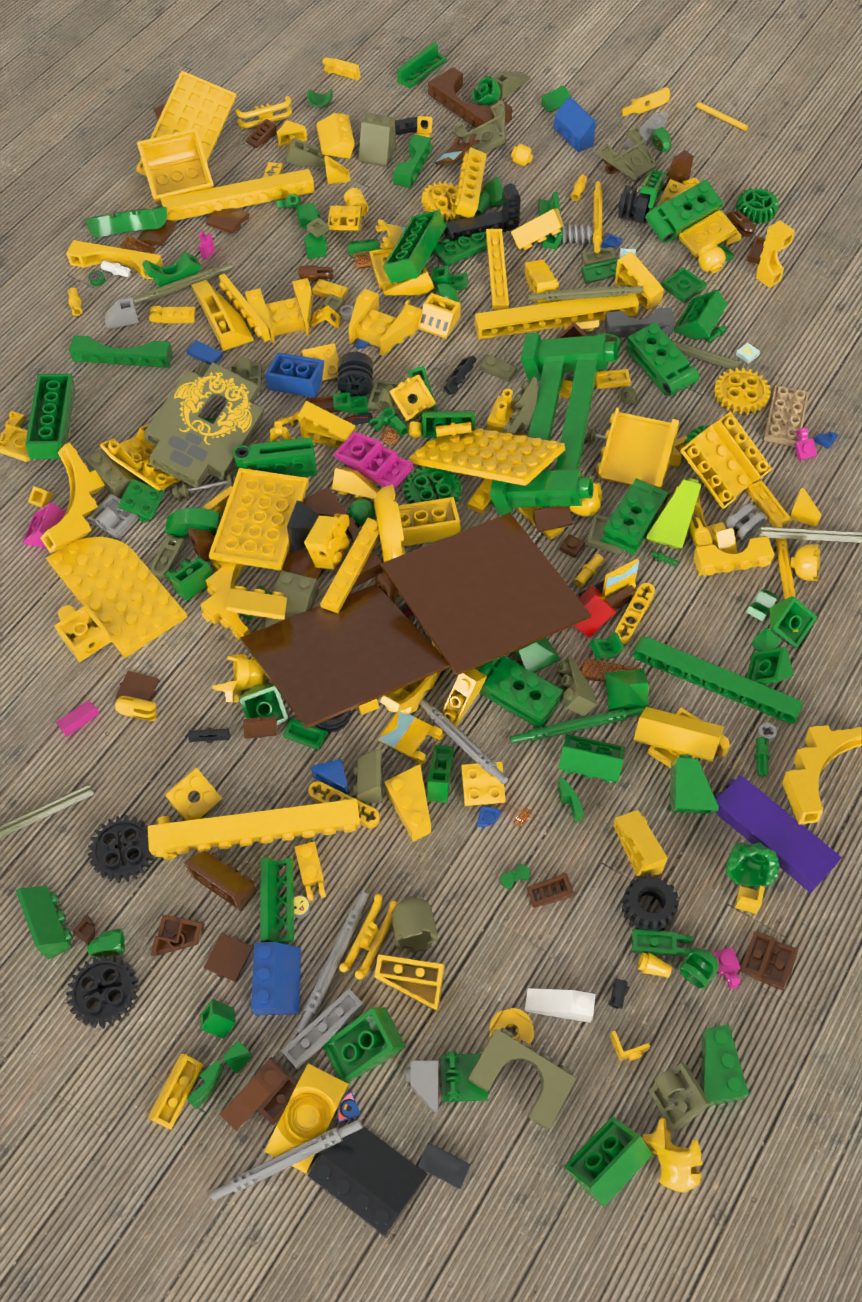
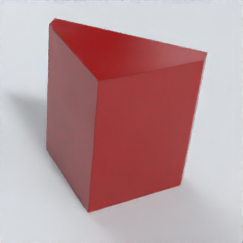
M591 585L578 598L592 616L574 625L588 638H591L616 613V610L594 585Z

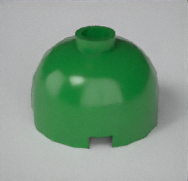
M484 77L477 83V89L475 90L474 88L472 99L479 106L498 103L501 95L499 83L493 77Z

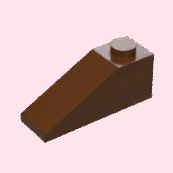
M268 1060L219 1115L237 1131L287 1076L271 1060Z

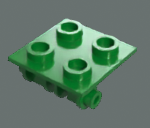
M131 479L117 508L138 515L140 517L139 520L142 523H146L152 520L165 491H158L152 486Z
M449 1051L447 1054L441 1055L442 1102L488 1101V1092L467 1080L481 1053L457 1054L456 1051Z

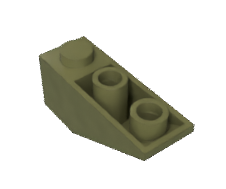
M503 71L493 77L500 85V99L502 100L530 80L528 75L520 71Z
M568 656L557 667L567 709L585 716L597 705L594 691L573 658Z

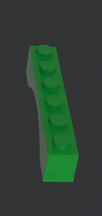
M74 335L69 347L70 355L75 362L169 368L173 356L171 344L167 341H152L132 348H113L96 342L90 336Z

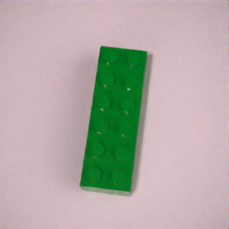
M440 209L412 216L383 265L390 283H400L406 279H416L420 276L447 226Z
M37 374L25 442L29 459H61L58 452L68 443L75 396L72 374Z

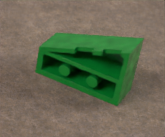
M729 1024L707 1028L702 1034L700 1086L711 1103L709 1106L744 1100L749 1095Z

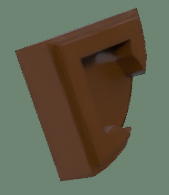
M87 915L72 932L89 945L95 937L94 922Z

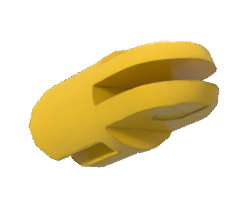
M693 517L688 530L695 546L712 545L713 539L704 517Z
M121 696L115 702L116 711L122 715L153 722L157 718L156 702L129 696Z

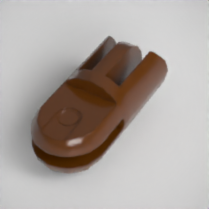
M734 211L726 215L742 235L746 237L753 236L756 227L743 213Z
M308 265L301 266L298 269L300 279L308 278L309 282H316L319 279H331L333 277V274H331L333 269L331 267Z

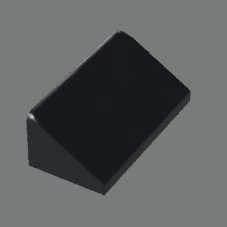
M431 1143L427 1144L418 1165L420 1169L458 1189H461L471 1166L469 1163Z

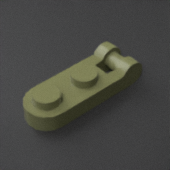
M171 534L166 536L151 564V572L156 578H165L167 571L171 572L170 569L173 568L181 550L186 546V538H175Z

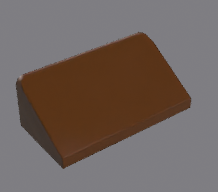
M569 506L547 507L533 511V520L538 532L573 525Z

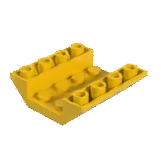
M731 411L706 428L680 450L722 509L732 503L736 496L749 485L761 479L772 470L769 463Z

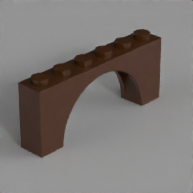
M453 67L428 82V95L473 127L477 128L495 118L491 106L495 104L485 106L472 105L462 101L456 95V92L463 87V73ZM503 101L506 124L512 120V107Z
M328 487L303 500V503L319 516L334 517L336 513L348 516L345 506L343 504L340 505L337 495L334 492L332 493ZM349 517L350 524L345 533L354 543L361 529L358 530L354 518ZM374 548L352 589L376 577L378 573H383L381 563L384 561L380 555H376ZM340 565L339 567H337L336 569H334V570H335V576H336L337 572L339 571L341 565Z

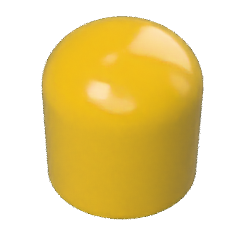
M415 421L410 422L409 436L412 438L421 437L423 424Z

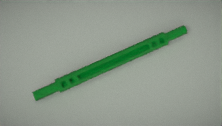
M644 706L626 710L622 708L530 729L526 733L509 736L510 742L514 744L527 740L535 741L626 720L627 717L642 714Z

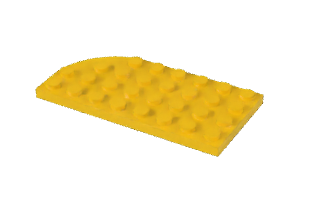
M181 70L150 139L196 128L206 162H208L237 98V94ZM140 159L136 172L146 176L142 159Z
M478 428L472 431V433L456 434V436L447 435L430 440L420 449L416 450L409 459L410 462L416 465L526 486L565 450V443Z
M106 537L84 538L70 543L46 557L47 562L83 607L87 605L104 626L113 645L124 658H127L188 617L186 612L133 549L121 541Z

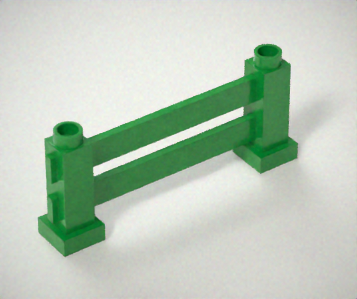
M527 333L520 359L528 381L533 377L537 379V382L540 381L528 437L550 441L564 372H575L561 443H565V450L558 456L555 470H542L526 486L492 479L489 494L499 516L508 513L513 515L514 508L582 506L583 499L593 497V479L591 476H582L579 469L597 370H607L609 362H617L618 360L617 342L607 341L606 335L541 340L539 333Z

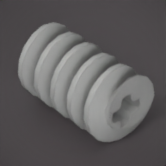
M563 223L562 239L564 244L569 239L570 244L573 243V240L576 241V244L581 240L584 245L586 240H588V244L591 245L593 227L590 229V225L587 224L586 228H584L583 224H581L578 228L575 223L573 228H571V224L568 223L565 228Z

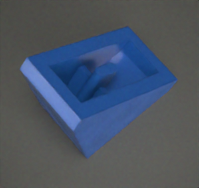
M341 759L314 765L311 768L313 778L348 795L349 790Z

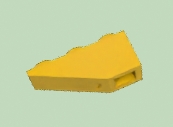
M341 466L335 468L332 484L333 490H337V493L347 495V493L354 494V497L364 499V497L371 498L370 501L374 502V498L380 489L357 470Z
M475 668L458 676L442 710V713L456 727L476 699L487 678L486 675Z

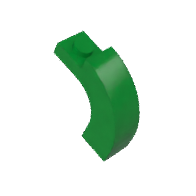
M184 252L179 260L170 266H159L148 260H145L142 264L145 273L150 278H153L158 286H164L197 274L202 268L197 257L187 252Z
M180 509L167 517L165 533L179 538L188 534V529L192 528L209 530L216 536L221 517H219V512L209 509Z

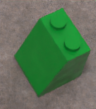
M679 755V758L671 762L670 812L713 814L717 812L718 804L699 760L692 759V755Z

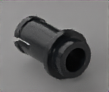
M615 979L612 982L613 990L609 1003L610 1007L623 1009L625 993L629 989L627 981Z

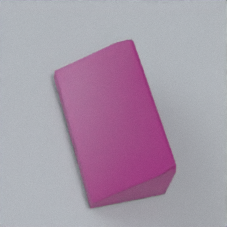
M88 700L58 720L56 724L67 737L98 716L99 712Z

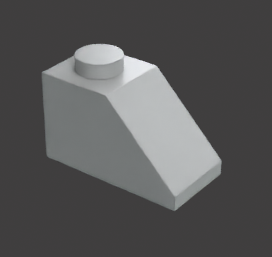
M411 1061V1068H406V1082H410L411 1089L433 1113H438V1061Z

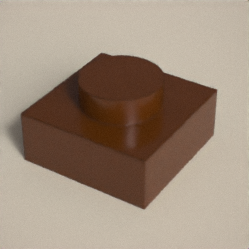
M568 534L561 544L559 551L576 558L584 547L585 541Z

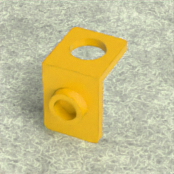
M418 116L417 132L415 135L424 137L432 135V117ZM422 120L429 122L428 128L424 129L421 127Z
M327 305L313 314L311 326L313 327L326 320L337 329L341 316ZM331 314L335 316L336 322L331 319Z
M614 1030L610 1034V1039L619 1061L627 1058L630 1061L642 1057V1053L647 1052L650 1048L648 1043L624 1052L616 1031Z

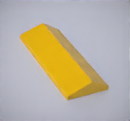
M646 707L639 717L634 741L713 762L724 726Z

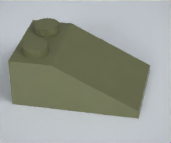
M281 571L275 584L274 592L284 593V597H287L284 620L312 609L319 592L317 579ZM266 618L264 627L283 620Z

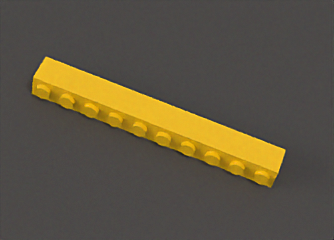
M305 169L160 199L162 207L167 208L166 220L175 221L210 214L215 210L239 208L288 198L290 194L299 196L314 193L315 190L310 170Z
M636 293L627 294V296L570 299L475 314V328L480 340L564 327V323L588 320L605 321L606 312L623 311L628 317L638 315L639 302Z
M357 799L150 825L148 826L149 851L155 857H166L168 853L187 854L189 850L196 849L202 852L204 850L209 851L212 847L227 849L231 848V845L234 844L249 846L252 845V842L257 841L271 843L273 839L282 838L283 841L293 840L295 836L311 838L318 833L333 835L336 831L341 830L347 833L354 832L356 828H360Z

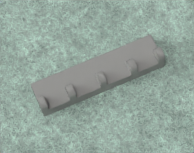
M663 111L661 115L654 112L640 127L639 133L641 137H644L645 145L652 139L654 130L663 127L667 123L668 113L666 111ZM630 139L624 144V150L634 146Z
M348 989L281 1052L296 1069H299L365 1007L363 1002Z

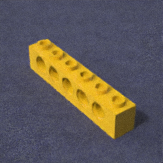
M471 147L468 153H464L462 159L463 163L456 193L457 198L454 206H456L455 213L466 218L474 217L478 208L487 155Z

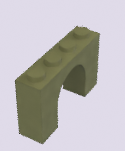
M496 1028L467 1080L488 1092L501 1068L508 1061L517 1059L527 1061L537 1070L541 1081L539 1095L527 1118L550 1130L577 1078L572 1076L573 1071L563 1065L559 1068L553 1064V1059L542 1052L538 1055L532 1051L533 1046L523 1040L519 1043L512 1038L513 1034L504 1028L498 1030Z

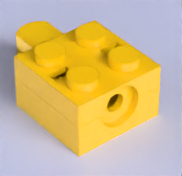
M336 513L334 517L319 516L304 541L316 568L334 570L341 562L350 544L345 533L350 524L349 517L346 514Z
M66 605L58 611L60 622L54 625V628L79 662L112 642L107 630L87 605L78 611L71 605Z

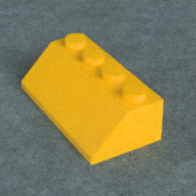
M454 497L398 506L404 536V543H401V546L435 542L461 532L460 519Z

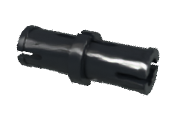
M207 727L206 730H189V743L229 741L230 730L229 728L212 729L211 727Z

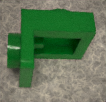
M617 632L612 633L608 639H593L589 643L596 659L615 658L624 648Z

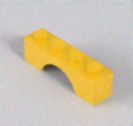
M781 220L774 225H770L768 228L767 237L763 244V252L760 256V263L757 267L756 279L769 288L781 281L784 271L777 252L792 243L795 233L794 229Z
M766 536L750 539L747 548L738 554L722 552L715 545L696 547L693 559L699 576H709L714 573H728L733 570H747L752 567L771 565L774 552L769 538Z

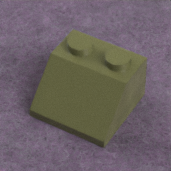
M375 749L358 757V765H354V777H357V784L353 785V795L357 796V799L363 803H383L381 749Z

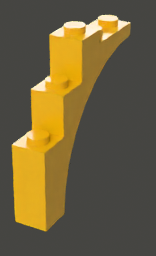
M71 443L65 444L58 452L69 477L70 499L67 511L62 520L54 527L48 529L41 537L50 553L88 535L92 529L84 518L92 515L98 508L92 495L98 493L105 486L96 470L89 472L86 464L83 463Z
M212 560V567L216 572L206 579L207 591L211 597L201 604L203 611L201 614L207 622L211 621L215 626L221 623L226 629H231L232 634L239 640L240 637L250 634L249 629L240 620L237 613L227 612L226 607L230 588L234 589L238 576L245 565Z
M432 642V645L438 650L434 642ZM441 671L384 695L380 703L384 704L385 708L391 712L400 711L410 714L417 711L426 690L434 688Z
M829 725L809 727L805 738L808 747L797 750L794 759L797 769L787 771L782 782L798 824L819 822L823 813L818 784L821 771L841 753L862 746V727L846 730L838 729L835 731H831Z

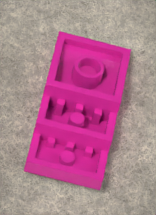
M355 431L334 453V457L351 469L359 471L364 477L383 487L393 485L394 490L414 468L412 462L399 458L397 452L383 447L381 441Z

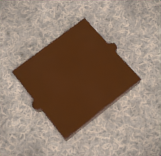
M127 671L123 682L120 683V688L115 698L129 696L150 701L152 696L155 695L154 691L158 685L159 678Z
M276 716L243 719L244 739L277 736Z
M221 933L204 969L216 973L219 978L225 977L237 982L253 950V946L241 942L239 938L234 939Z

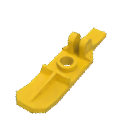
M664 87L641 98L632 99L631 105L622 108V116L624 117L634 112L641 114L667 103L670 98V89Z

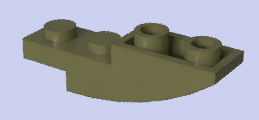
M535 377L530 381L526 380L520 387L522 391L518 392L513 398L514 403L511 408L514 411L510 416L512 419L504 425L503 430L505 431L503 433L514 435L516 431L521 432L528 426L537 402L538 387Z

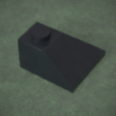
M296 501L287 525L290 550L294 553L306 547L304 541L319 517L318 514L301 501Z

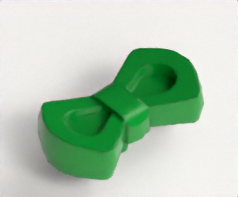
M520 864L516 870L514 869L510 873H502L500 883L503 887L511 889L514 882L519 879L529 880L530 870L526 865Z

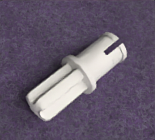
M106 260L101 263V269L111 272L113 275L123 277L131 275L130 269L121 266L119 263H111Z

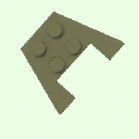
M503 100L491 106L495 116L494 119L467 132L464 123L461 122L451 128L453 133L457 137L461 136L460 140L464 143H468L471 135L477 134L475 141L480 140V143L472 145L471 148L484 153L505 143V105Z
M638 126L629 130L626 134L634 143V146L625 152L617 155L608 144L597 151V155L634 181L657 166L650 149H647L644 137H641L639 133L640 128Z

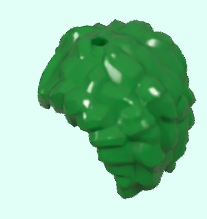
M742 842L737 843L731 849L725 866L726 876L734 880L735 884H743L744 887L758 889L760 885L769 886L778 878L779 858L776 856L775 851L765 847L760 842L753 845H746Z

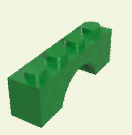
M413 135L409 142V156L412 159L407 162L398 163L393 172L394 185L411 188L413 183H416L417 176L421 173L424 163L426 164L428 155L432 153L433 145H431V138Z
M314 202L296 205L300 228L307 229V224L316 218H320L319 209L315 208ZM312 233L304 236L308 260L326 257L328 244L327 240H324L325 233L318 238Z

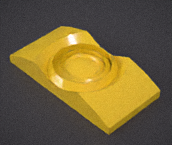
M307 1064L276 1125L265 1152L273 1157H277L326 1133L349 1084ZM316 1154L292 1165V1167L307 1173Z

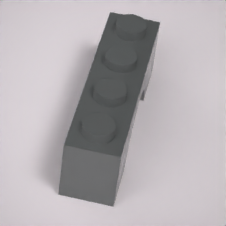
M671 307L656 308L654 313L645 319H633L628 317L623 311L606 312L605 328L606 333L620 338L628 337L656 322L665 334H673L675 320Z

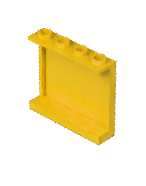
M616 407L615 413H612L610 418L611 429H607L606 446H603L601 450L602 461L598 462L596 468L599 479L632 486L635 479L638 478L662 489L679 430V420L672 419L670 423L621 413L619 408Z

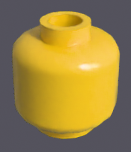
M521 143L514 146L511 154L513 163L525 167L527 163H531L533 154H531L532 149Z

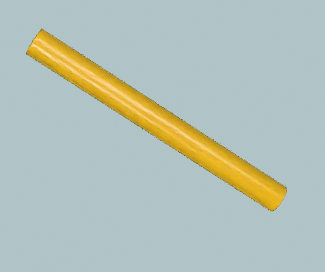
M698 102L696 105L697 108L744 131L748 129V125L701 102Z

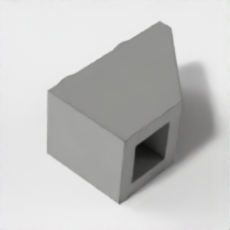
M132 297L116 300L104 315L107 329L139 323Z

